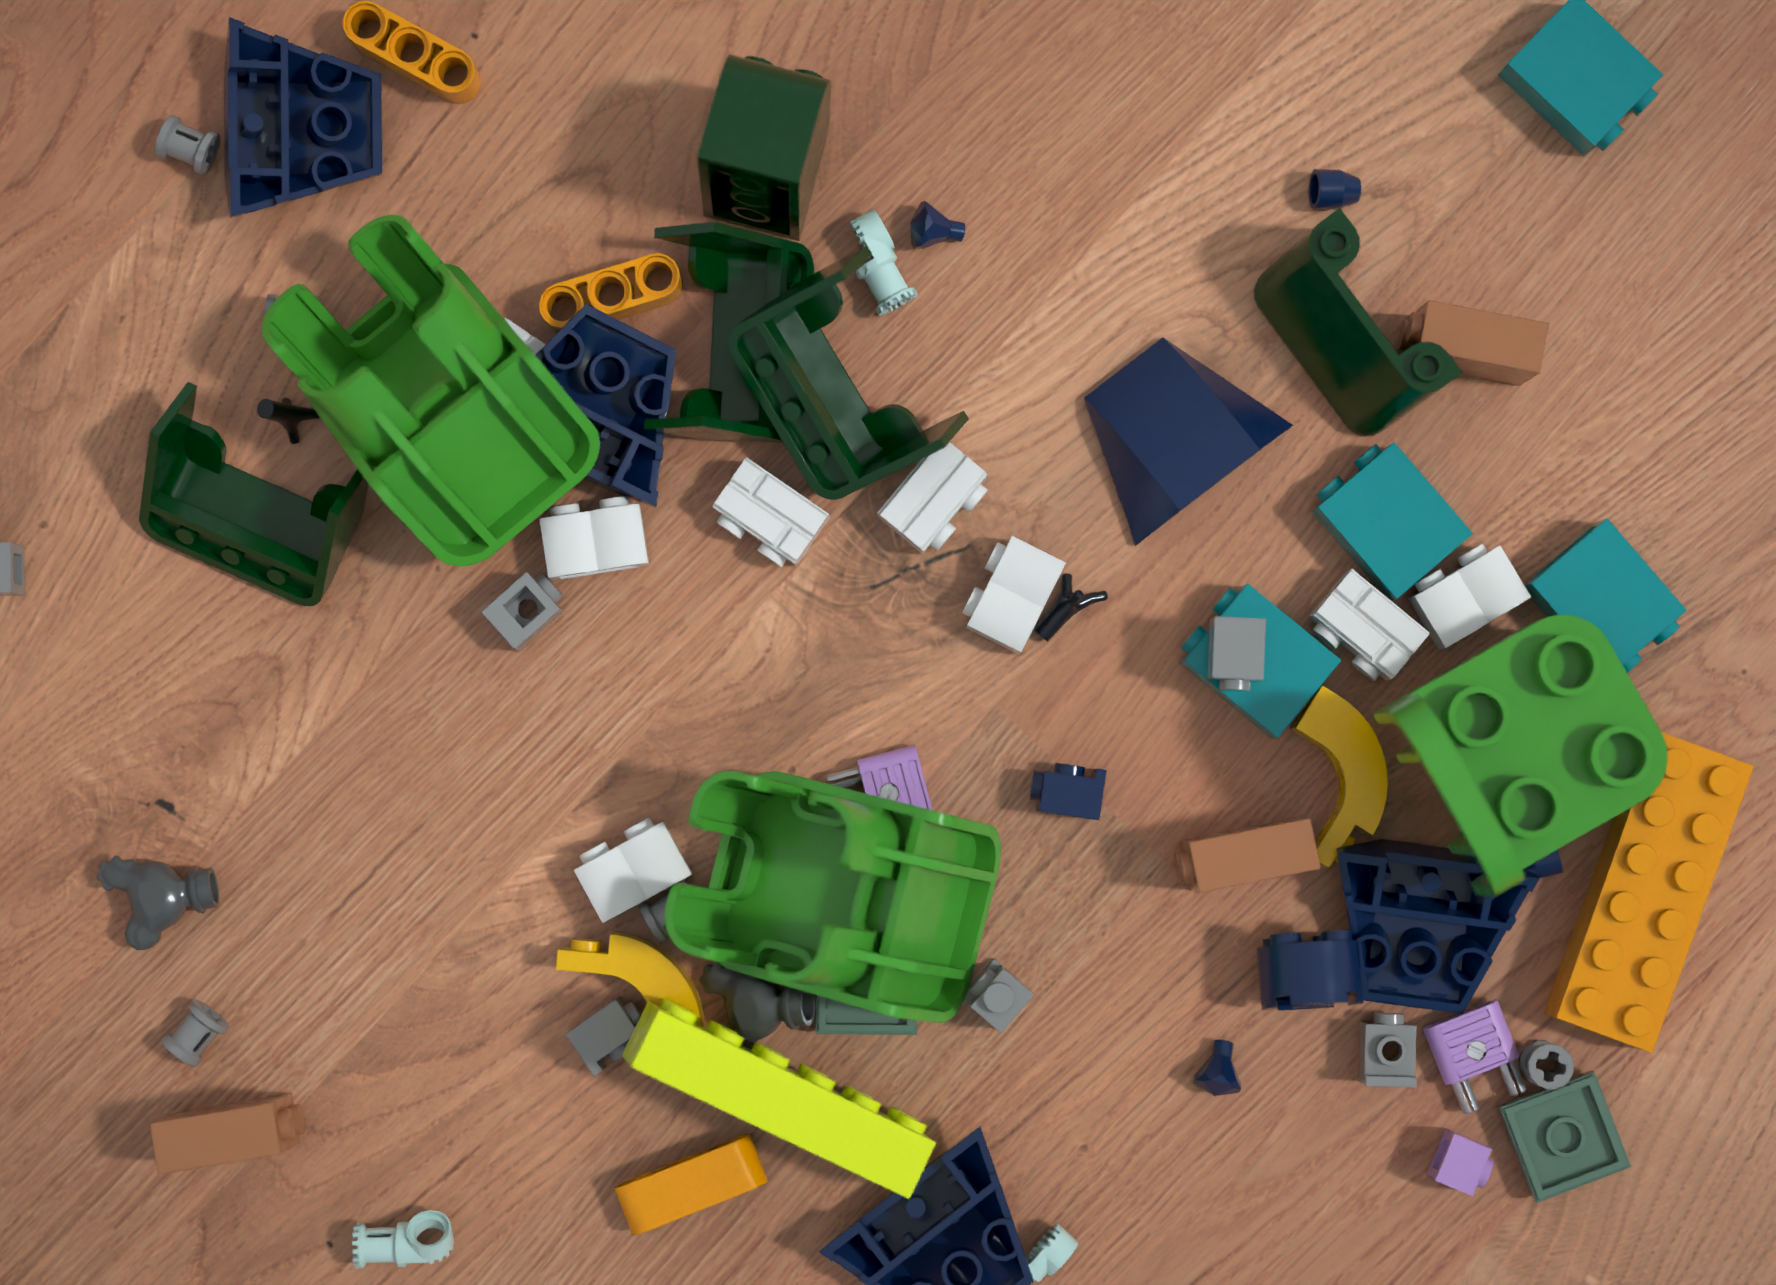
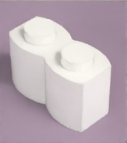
M623 496L600 500V509L580 512L579 504L549 508L550 517L539 519L548 578L554 581L650 566L641 506L639 504H629V497Z
M1014 536L1011 537L1007 546L997 542L984 568L992 572L993 575L985 591L975 586L962 614L971 618L966 628L1020 655L1066 562Z
M1482 543L1458 557L1457 560L1461 567L1449 575L1445 576L1442 570L1438 569L1414 584L1419 592L1408 598L1426 630L1430 632L1429 635L1438 650L1449 647L1531 597L1500 545L1487 551Z
M647 818L625 830L623 833L627 841L610 850L606 842L579 856L583 865L576 868L574 872L602 924L692 875L688 864L664 821L654 826L651 819Z

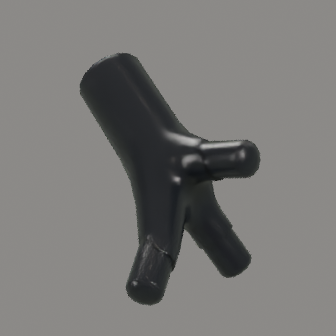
M283 398L281 402L263 399L257 406V413L261 418L276 421L285 428L292 444H297L300 441L297 426L301 421L320 418L314 408L292 405L289 398Z
M1065 573L1062 575V589L1058 600L1033 629L1049 642L1073 615L1091 604L1106 601L1108 594L1106 591H1100L1084 595L1081 590H1076L1073 593L1072 575Z

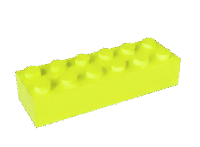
M664 998L661 1006L650 1001L647 1002L621 1055L632 1068L910 1199L936 1144L934 1140L923 1134L927 1125L890 1106L887 1114L880 1112L879 1109L882 1105L880 1102L848 1085H845L842 1093L833 1089L836 1083L834 1080L807 1065L800 1063L798 1070L794 1071L787 1067L790 1059L755 1041L752 1050L741 1045L744 1037L713 1020L709 1021L706 1028L695 1023L698 1015L667 998Z

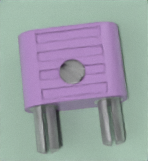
M915 745L857 760L858 767L826 776V782L860 773V777L831 785L846 788L863 783L866 794L933 811Z
M1497 999L1478 1004L1466 1009L1463 1014L1456 1013L1423 1027L1444 1084L1452 1085L1463 1114H1471L1470 1107L1473 1112L1479 1109L1468 1078L1499 1067L1509 1095L1517 1096L1518 1092L1521 1094L1525 1092L1526 1087L1515 1062V1059L1519 1058L1520 1055Z

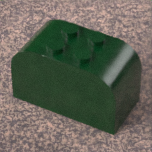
M732 54L728 55L721 71L697 155L705 217L800 241L829 128L831 80L824 79L821 75L805 69L793 71L774 66L768 60L760 57L746 56L743 58Z

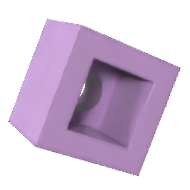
M1445 1128L1426 1175L1439 1183L1473 1196L1477 1186L1483 1188L1490 1177L1494 1163L1489 1158L1492 1149L1478 1141Z

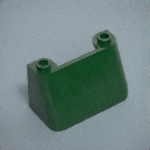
M1339 208L1318 223L1263 272L1254 287V300L1260 311L1346 427L1354 434L1363 437L1374 436L1384 431L1463 372L1443 347L1433 342L1417 343L1398 355L1338 274L1357 257L1360 249V237L1355 227L1341 208Z

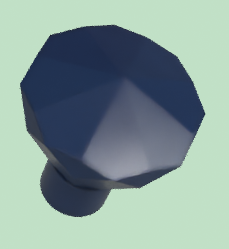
M926 201L919 204L910 223L914 249H925L945 240L962 242L965 235L964 222L947 219Z
M1214 1040L1212 1055L1195 1074L1193 1080L1195 1086L1214 1096L1240 1092L1241 1083L1232 1062L1234 1043L1226 1040Z

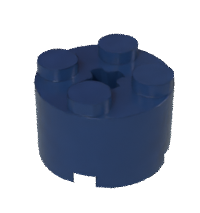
M1351 930L1321 932L1320 936H1313V941L1301 942V933L1270 935V939H1263V947L1257 948L1262 1010L1268 1011L1275 1007L1278 1008V1011L1334 1007V1003L1348 1002V1006L1364 1003L1359 943L1352 940Z

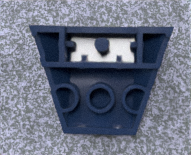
M229 17L224 71V172L230 218L381 175V74L323 52L318 54L289 43L288 39L276 34L275 36L268 35L245 26L244 22Z
M585 304L535 356L591 421L599 434L600 449L598 458L584 479L602 488L655 508L657 507L658 499L657 486L660 462L663 459L664 433L645 430L644 421L645 419L666 418V414L669 411L676 349Z
M1161 338L1084 397L1135 546L1293 426V424L1165 338Z
M1384 839L1336 848L1352 940L1359 943L1363 1000L1463 1014L1493 962L1492 955L1506 931H1510L1517 920L1515 917L1528 892L1534 890L1540 879L1539 876L1523 869L1525 877L1523 881L1495 897L1476 895L1470 885L1473 880L1484 874L1476 856L1452 854L1449 848Z
M981 1126L925 1166L910 1199L896 1192L890 1193L819 1251L820 1254L831 1261L833 1260L859 1278L858 1280L865 1285H1030L1034 1282Z

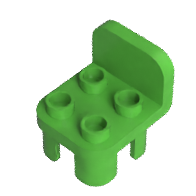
M399 215L382 216L367 223L354 233L348 241V249L387 293L385 298L345 330L305 285L295 284L282 293L268 309L262 323V335L276 355L300 379L297 384L305 393L309 403L384 503L440 561L452 566L473 565L496 553L586 477L598 458L600 449L599 434L591 421L465 272L455 265L444 264L404 217Z
M1554 615L1532 622L1373 713L1378 724L1393 722L1401 729L1411 744L1396 754L1400 764H1423L1462 833L1447 844L1451 853L1476 856L1484 874L1470 883L1476 895L1497 896L1524 880V868L1648 798L1660 785L1667 767L1668 755L1664 737L1610 642L1594 624L1573 615Z
M723 771L709 777L699 787L692 802L689 823L692 827L721 833L722 836L709 887L677 882L670 889L665 908V924L671 940L680 950L700 958L717 961L727 969L891 1017L945 1023L958 1012L971 983L1000 867L1001 841L997 830L993 826L778 771L764 772L756 776L736 771Z

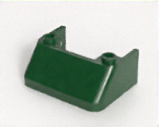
M718 222L655 228L654 238L689 246L688 270L693 282L700 289L714 292L709 389H692L685 395L681 404L680 417L645 419L644 429L698 439L783 442L732 359L728 350V337L732 329L743 319L803 279L814 274V262L810 251L798 242Z
M867 246L803 279L743 319L732 329L728 337V350L732 359L809 486L816 494L830 500L843 498L945 448L969 419L965 411H962L923 430L913 413L903 406L890 404L870 412L822 332L821 328L834 321L842 310L843 298L836 284L850 276L872 255Z
M187 382L149 434L139 514L141 527L152 539L296 604L303 606L318 604L329 589L361 519L369 483L357 469L346 486L336 484L323 485L314 495L313 501H310L225 463L226 445L219 433L210 426L192 420L197 385Z

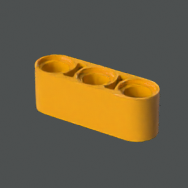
M359 1L351 5L345 12L343 29L354 47L363 55L449 102L456 104L466 103L479 93L481 76L471 57L461 49L374 2ZM370 19L380 21L381 26L375 36L367 39L358 37V30L363 22ZM411 43L423 44L424 52L419 60L409 63L401 60L402 50ZM457 66L468 69L467 78L462 84L458 86L444 84V77L449 69Z
M661 253L649 254L548 287L541 295L539 311L547 325L556 333L570 320L558 321L552 318V307L561 298H570L576 301L577 309L575 314L585 304H588L617 320L624 319L674 302L681 294L683 288L682 275L675 261L668 255ZM659 268L670 271L673 278L671 284L666 289L654 291L646 286V279L651 271ZM609 283L620 284L625 290L623 299L614 306H606L599 302L600 290Z
M748 1133L629 1179L615 1186L614 1190L631 1234L638 1235L753 1190L767 1183L768 1178L752 1137Z

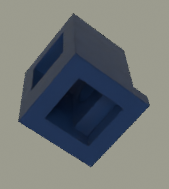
M1055 763L1054 772L1034 770L1030 800L1038 801L1037 811L1100 820L1107 770L1093 769L1092 778L1084 777L1085 767Z

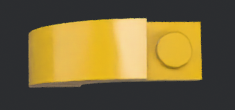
M1321 685L1302 708L1290 730L1320 748L1331 760L1338 777L1339 790L1336 805L1315 839L1320 866L1329 868L1333 861L1339 863L1336 848L1354 845L1356 838L1350 835L1353 828L1365 835H1374L1386 804L1388 776L1382 747L1370 724L1349 702Z
M614 931L610 934L609 950H601L602 941L579 938L571 939V947L563 946L558 949L556 970L606 974L619 977L636 987L646 1002L650 1001L661 1006L664 998H667L698 1015L695 1023L705 1027L701 999L693 981L683 966L657 944L637 935Z

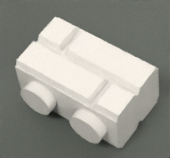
M949 442L945 448L921 459L877 512V517L920 553L924 554L930 546L938 552L957 529L950 521L961 508L970 513L988 492V489L982 485L988 474Z
M747 457L712 506L716 512L721 514L716 521L718 525L739 539L742 538L745 532L762 543L757 551L781 568L786 560L795 566L799 564L830 518L829 513Z
M1353 569L1346 571L1309 615V618L1317 624L1312 630L1313 633L1333 649H1336L1340 644L1356 656L1351 664L1372 681H1375L1378 676L1385 681L1395 677L1430 633Z

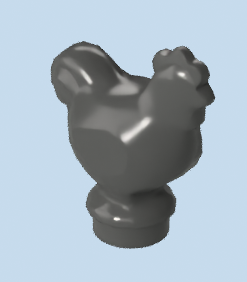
M115 855L111 862L104 861L101 863V870L97 875V880L102 882L103 888L106 891L116 888L127 892L132 915L126 926L125 937L126 942L136 950H147L156 945L161 939V932L175 925L181 919L188 906L193 907L196 912L201 914L205 913L206 909L219 906V888L212 868L199 870V868L193 867L188 872L186 879H184L169 864L159 861L136 863L133 859L123 861L119 856Z
M717 961L714 965L708 964L704 966L703 974L699 978L700 983L704 985L706 993L712 994L715 992L724 998L729 1020L726 1027L744 1037L741 1045L752 1050L755 1041L757 1042L776 1031L782 1021L788 1028L798 1029L800 1026L811 1025L814 1020V994L787 986L782 990L777 983L727 969Z

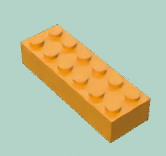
M1663 732L1661 733L1666 742L1668 755L1664 777L1658 788L1648 798L1613 818L1544 1014L1650 1053H1653L1754 768L1751 764Z

